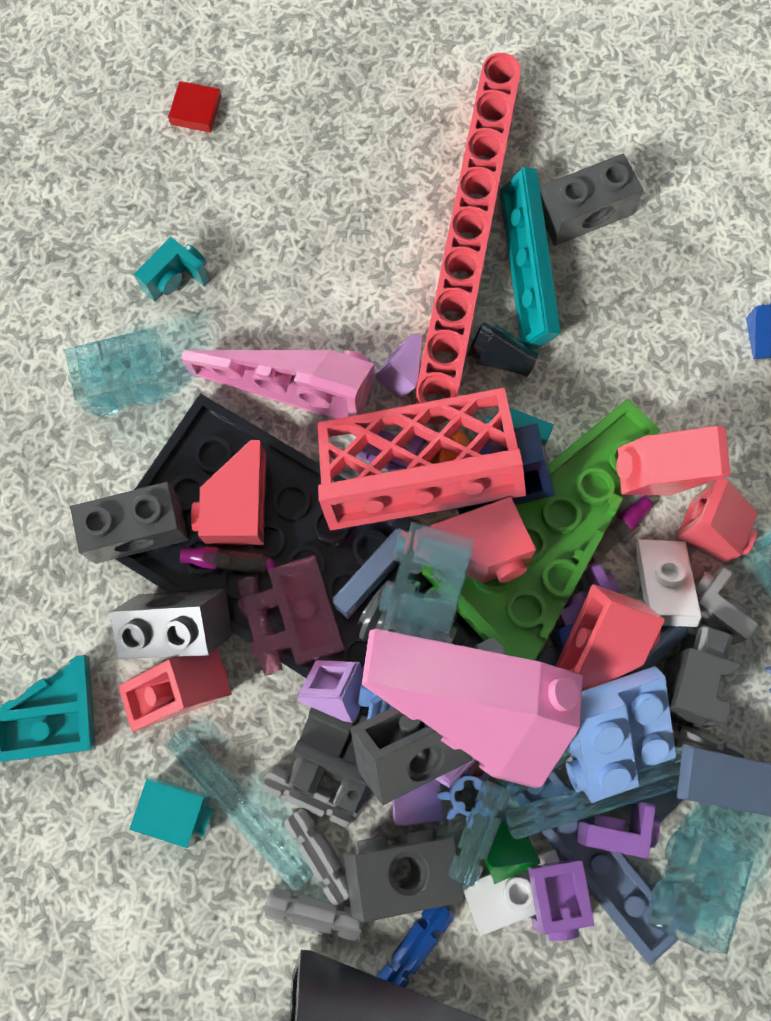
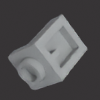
M724 566L712 573V575L707 571L703 572L694 584L701 612L700 621L710 628L731 634L733 636L731 644L734 645L748 640L758 624L747 616L748 610L740 602L728 596L721 597L718 594L733 574L730 569Z

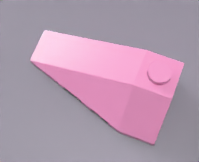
M184 350L181 358L190 374L332 419L363 414L375 380L374 363L369 362V359L364 355L349 350L344 351L343 354L333 350Z
M379 629L369 631L362 685L411 720L419 719L442 735L441 741L454 750L462 749L479 761V768L492 777L533 788L542 787L580 728L582 675L539 661Z

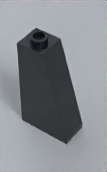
M300 950L292 975L289 1021H486L311 950Z

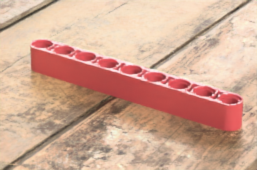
M507 53L492 54L485 59L482 65L416 388V404L426 402L424 398L431 393H440L446 398L456 397L459 393L521 74L518 60ZM479 156H487V157H489V158H491V159H489V160H484V159H481V158H478V157H479ZM480 194L484 196V198L475 199L470 197L469 195ZM464 232H471L477 235L478 237L473 239H467L461 236L460 234ZM456 271H463L471 277L457 279L451 274ZM448 311H456L463 318L458 321H450L443 314ZM446 351L451 353L456 359L450 363H441L434 358V355L438 352ZM443 416L431 418L427 423L442 424L449 419Z

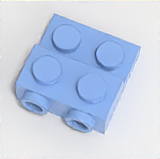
M656 666L582 691L580 728L566 748L572 757V761L566 763V769L577 793L584 791L591 803L639 787L637 771L676 758L666 679Z

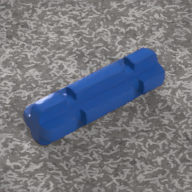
M447 906L423 910L421 922L419 923L416 920L392 954L393 962H387L378 974V977L406 988L409 984L408 976L410 973L416 974L439 941L438 933L444 934L453 921V912Z

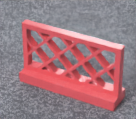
M505 388L317 422L321 485H318L319 502L330 530L494 502L510 496L511 498L526 496L523 463L517 446ZM498 406L499 412L488 424L471 417L478 409ZM443 416L451 420L440 433L424 426L431 418ZM397 425L403 428L391 442L377 435L387 426ZM462 426L478 433L467 447L451 440ZM350 433L356 436L344 451L333 446L330 441V437ZM415 435L430 442L418 456L403 449ZM489 440L507 448V451L481 455L478 453ZM368 443L382 450L369 465L355 458ZM441 449L458 456L453 461L437 464L429 463ZM394 457L409 465L404 470L387 473L381 472ZM346 466L361 473L354 479L333 482V479Z

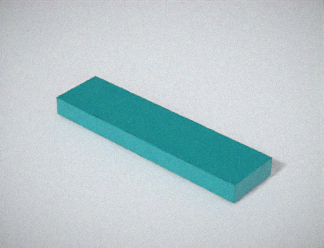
M524 166L500 189L520 342L532 350L540 348L560 335L561 330L537 169Z

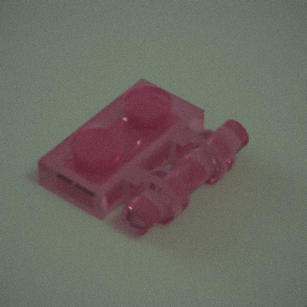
M315 555L269 569L268 572L273 589L260 592L255 576L247 577L237 582L242 598L238 601L241 616H247L254 642L250 643L254 659L259 658L264 676L283 671L278 652L290 647L297 665L345 651ZM279 605L286 631L273 635L266 610Z

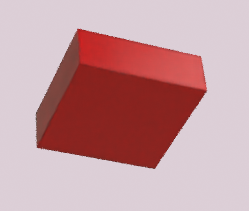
M179 81L168 115L170 125L211 133L222 97L220 89Z

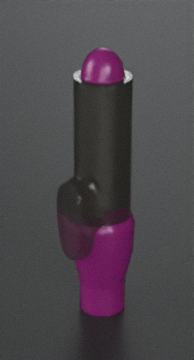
M642 496L636 503L627 507L617 516V519L606 529L588 565L597 564L618 543H627L641 529V521L646 513L654 507L649 498Z
M182 547L180 552L181 563H190L202 568L266 573V571L273 570L276 566V562L268 557V554L224 550L217 547Z

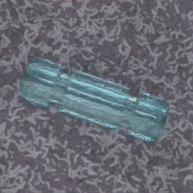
M484 781L481 784L476 797L480 804L478 809L473 807L458 844V848L462 849L460 856L454 855L448 871L449 876L453 880L470 887L477 885L483 870L479 863L481 858L487 859L501 822L497 815L499 810L505 811L510 798V791L489 781Z

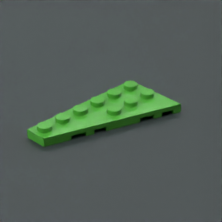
M626 399L549 463L555 496L516 505V509L536 549L528 567H526L527 571L523 575L504 583H500L498 578L481 583L431 561L423 567L422 574L484 641L489 638H495L499 644L503 645L506 651L505 655L535 661L624 499L625 494L621 493V481L616 467L618 448L641 437L659 434L661 429L630 400Z

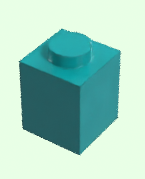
M159 778L146 779L129 830L189 848L196 844L198 837L205 839L210 831L215 815V809L208 807L212 795Z

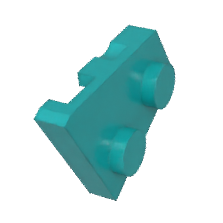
M79 655L69 661L70 664L49 678H42L28 687L23 695L15 700H8L0 706V763L96 750L89 656Z

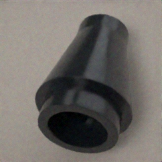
M482 322L468 351V356L477 359L476 364L518 373L524 377H528L539 354L528 348L496 322L493 326Z

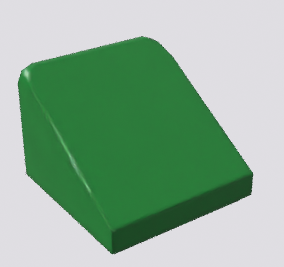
M519 817L480 822L471 828L475 842L494 884L526 871L528 867L541 864Z

